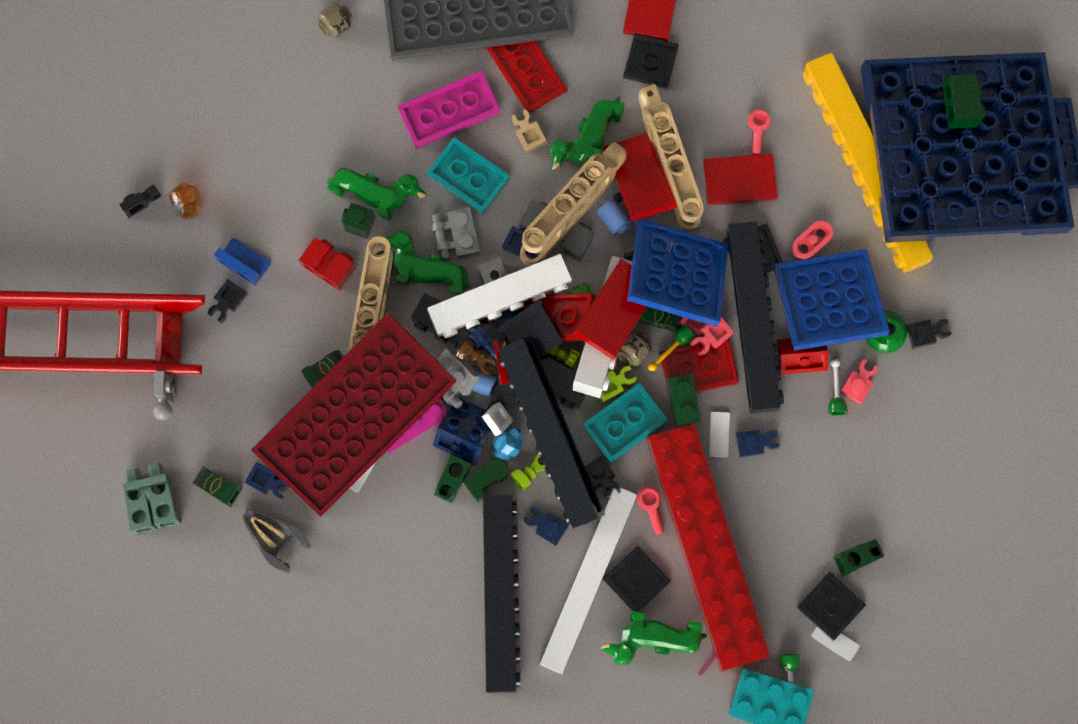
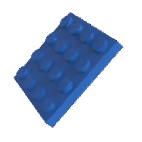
M643 218L639 219L637 222L627 301L717 327L721 322L728 244Z
M867 249L774 264V272L794 351L889 334L888 324Z

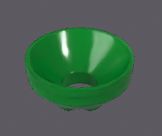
M884 310L886 321L893 324L895 328L894 333L865 340L875 351L892 353L901 348L905 343L908 330L905 320L899 314Z

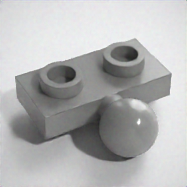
M154 371L153 395L158 399V403L153 408V414L155 418L161 421L171 417L172 407L169 403H173V397H176L177 394L176 382H173V379L164 371Z

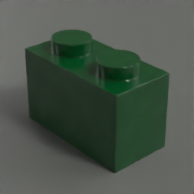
M977 74L949 75L942 85L949 129L977 127L985 117V107L983 104L981 105L980 98L982 87L978 83Z
M685 373L665 377L674 424L681 426L701 422L693 375Z

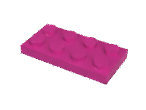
M482 70L397 106L416 149L501 113Z

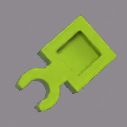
M630 366L624 367L617 376L613 370L607 373V377H611L607 391L602 390L600 399L603 403L624 392L622 385H633L637 381L636 377L632 379L625 378V373L631 370Z

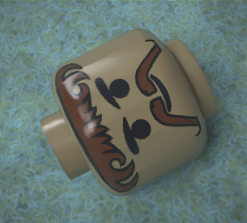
M332 3L319 13L317 25L325 36L336 38L351 27L350 18L352 14L345 5L341 7L337 3Z
M632 331L617 357L627 366L640 365L652 352L650 338L643 332Z

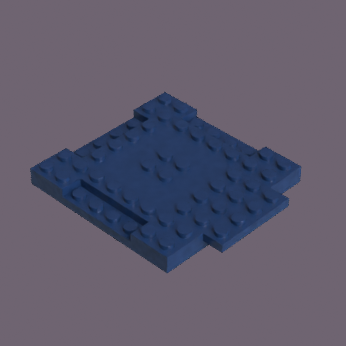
M1045 52L871 59L863 62L860 68L866 110L870 111L881 188L879 202L885 243L930 241L934 237L1022 233V235L1068 233L1075 227L1068 189L1078 188V134L1071 98L1053 99ZM977 74L978 83L982 87L980 98L981 105L983 104L985 107V117L977 127L949 129L942 87L943 83L949 75Z

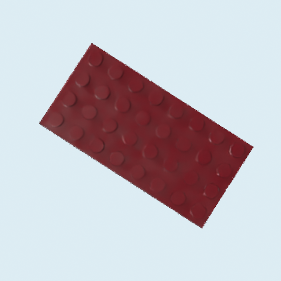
M387 312L251 451L321 517L457 382V379Z

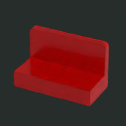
M791 338L777 340L781 375L828 371L827 345L794 351Z

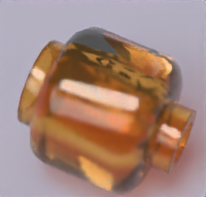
M179 183L169 194L173 212L184 219L197 216L203 207L199 189L195 185Z

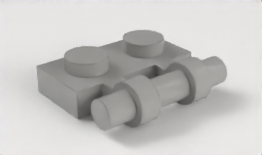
M470 207L447 212L449 221L442 222L440 214L431 216L433 222L431 228L437 240L436 250L443 257V261L450 259L449 251L456 250L457 258L480 254ZM451 230L453 241L447 242L444 232Z
M445 347L438 362L457 379V382L443 395V399L457 409L462 405V401L459 399L460 394L469 395L480 376L452 347Z

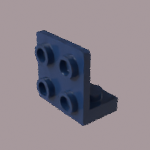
M459 397L462 405L457 409L453 405L450 407L437 429L433 446L476 466L484 444L492 432L482 418L487 410Z

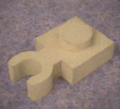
M524 109L523 116L525 119L519 121L515 115H512V122L516 127L520 128L515 131L516 136L527 154L547 144V141L537 122L529 123V113Z

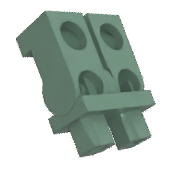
M160 463L149 465L150 477L142 479L139 469L126 471V483H123V489L125 491L130 531L135 535L157 530V527L161 529L181 524L174 501L170 477L165 474L164 468Z

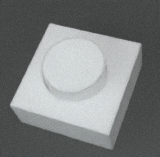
M501 402L493 404L482 416L495 436L503 433L513 422Z

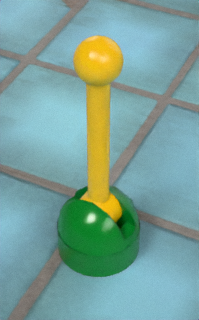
M682 325L675 334L676 341L656 361L650 362L648 369L655 371L657 365L678 345H689L696 338L695 334L687 326Z

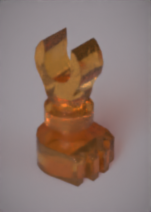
M467 338L454 356L459 360H463L466 356L470 357L469 360L472 363L475 361L484 374L491 375L492 372L485 367V363L490 362L497 367V362L492 357L480 354L481 351L479 349H473L475 343Z

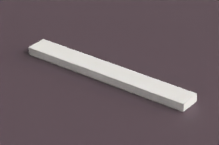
M620 488V493L616 489L612 491L611 499L604 510L605 515L601 517L540 662L541 666L559 674H563L637 497V494Z

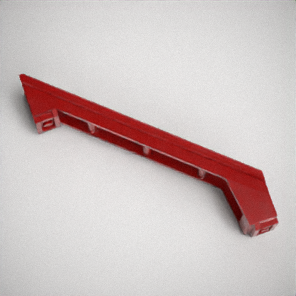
M0 290V371L154 373V371H164L167 374H202V365L180 363L182 315L204 305L205 295ZM8 309L57 310V314H59L57 351L54 357L5 356ZM69 311H117L118 315H120L118 354H116V358L66 357ZM130 312H158L155 360L127 358Z

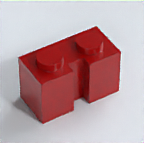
M315 237L299 258L301 266L340 291L356 269L352 262L353 258L343 251L336 253L332 250L334 246L325 239L320 241Z

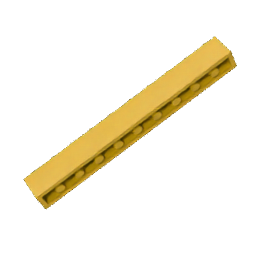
M831 52L807 62L803 77L806 84L811 85L814 91L813 98L816 104L821 105L824 111V121L827 125L831 126L833 139L837 145L841 146L846 165H850L854 172L853 179L855 184L862 188L864 193L863 200L868 207H871L876 226L881 227L884 233L879 202L881 188L873 134ZM926 241L885 243L888 248L891 247L895 255L893 256L894 263L898 269L901 268L903 274L928 264L933 258Z

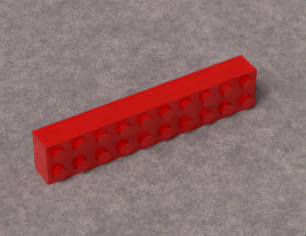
M695 423L649 436L647 440L649 450L720 672L770 657Z

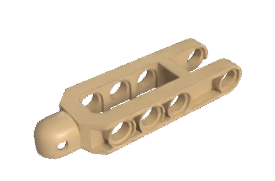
M655 84L645 86L638 92L646 133H648L676 200L677 208L672 210L677 224L681 230L693 232L700 225L704 210L703 202L670 107L667 103L661 101ZM683 220H685L686 222H690V223H691V222H695V223L692 224V225H686V224L683 222Z
M614 141L602 154H593L526 228L522 237L523 246L520 250V259L523 264L531 266L543 261L603 194L615 177L616 171L626 160L627 153L622 146ZM525 252H538L539 255L534 259H530L526 256Z
M382 236L372 238L367 244L348 351L385 315L394 266V255L389 241ZM378 243H381V244H384V245H385V246H379V247L375 248V249L372 251L373 246L376 245V244H378ZM373 320L371 323L365 324L366 321Z

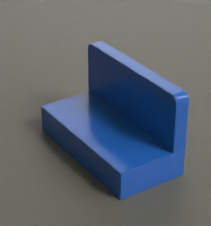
M235 238L231 239L224 250L218 248L214 253L218 262L254 286H256L271 265L270 261Z

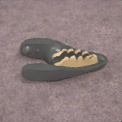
M252 509L247 510L243 514L244 524L262 555L270 565L287 573L291 570L289 563H283L282 559L277 558L278 550L286 540L295 537L297 542H301L302 548L309 549L311 547L303 532L287 522Z

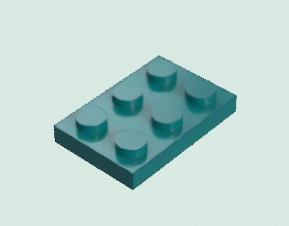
M453 137L426 173L429 178L481 214L485 213L510 180L509 174L455 137Z
M638 383L582 424V427L609 463L612 464L666 424L668 419L642 385Z
M742 668L729 716L754 724H805L815 690Z

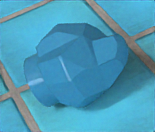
M513 426L495 436L492 442L494 447L492 454L507 462L510 461L511 457L517 456L522 445L520 429Z

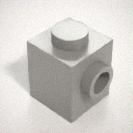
M500 257L478 265L484 285L507 276Z

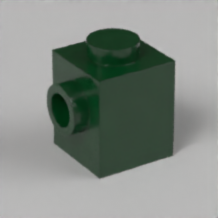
M350 203L349 209L345 208L341 217L344 229L348 233L368 239L375 220L374 212L372 209Z

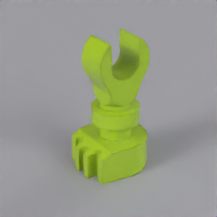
M556 347L546 355L557 358L556 360L559 362L564 361V366L574 370L581 354L571 349L570 353H567L566 349Z
M539 454L536 455L530 467L526 466L524 468V472L515 469L509 475L512 481L523 491L531 485L529 479L533 480L537 477L536 474L538 472L545 471L546 465L538 463V460L541 458Z

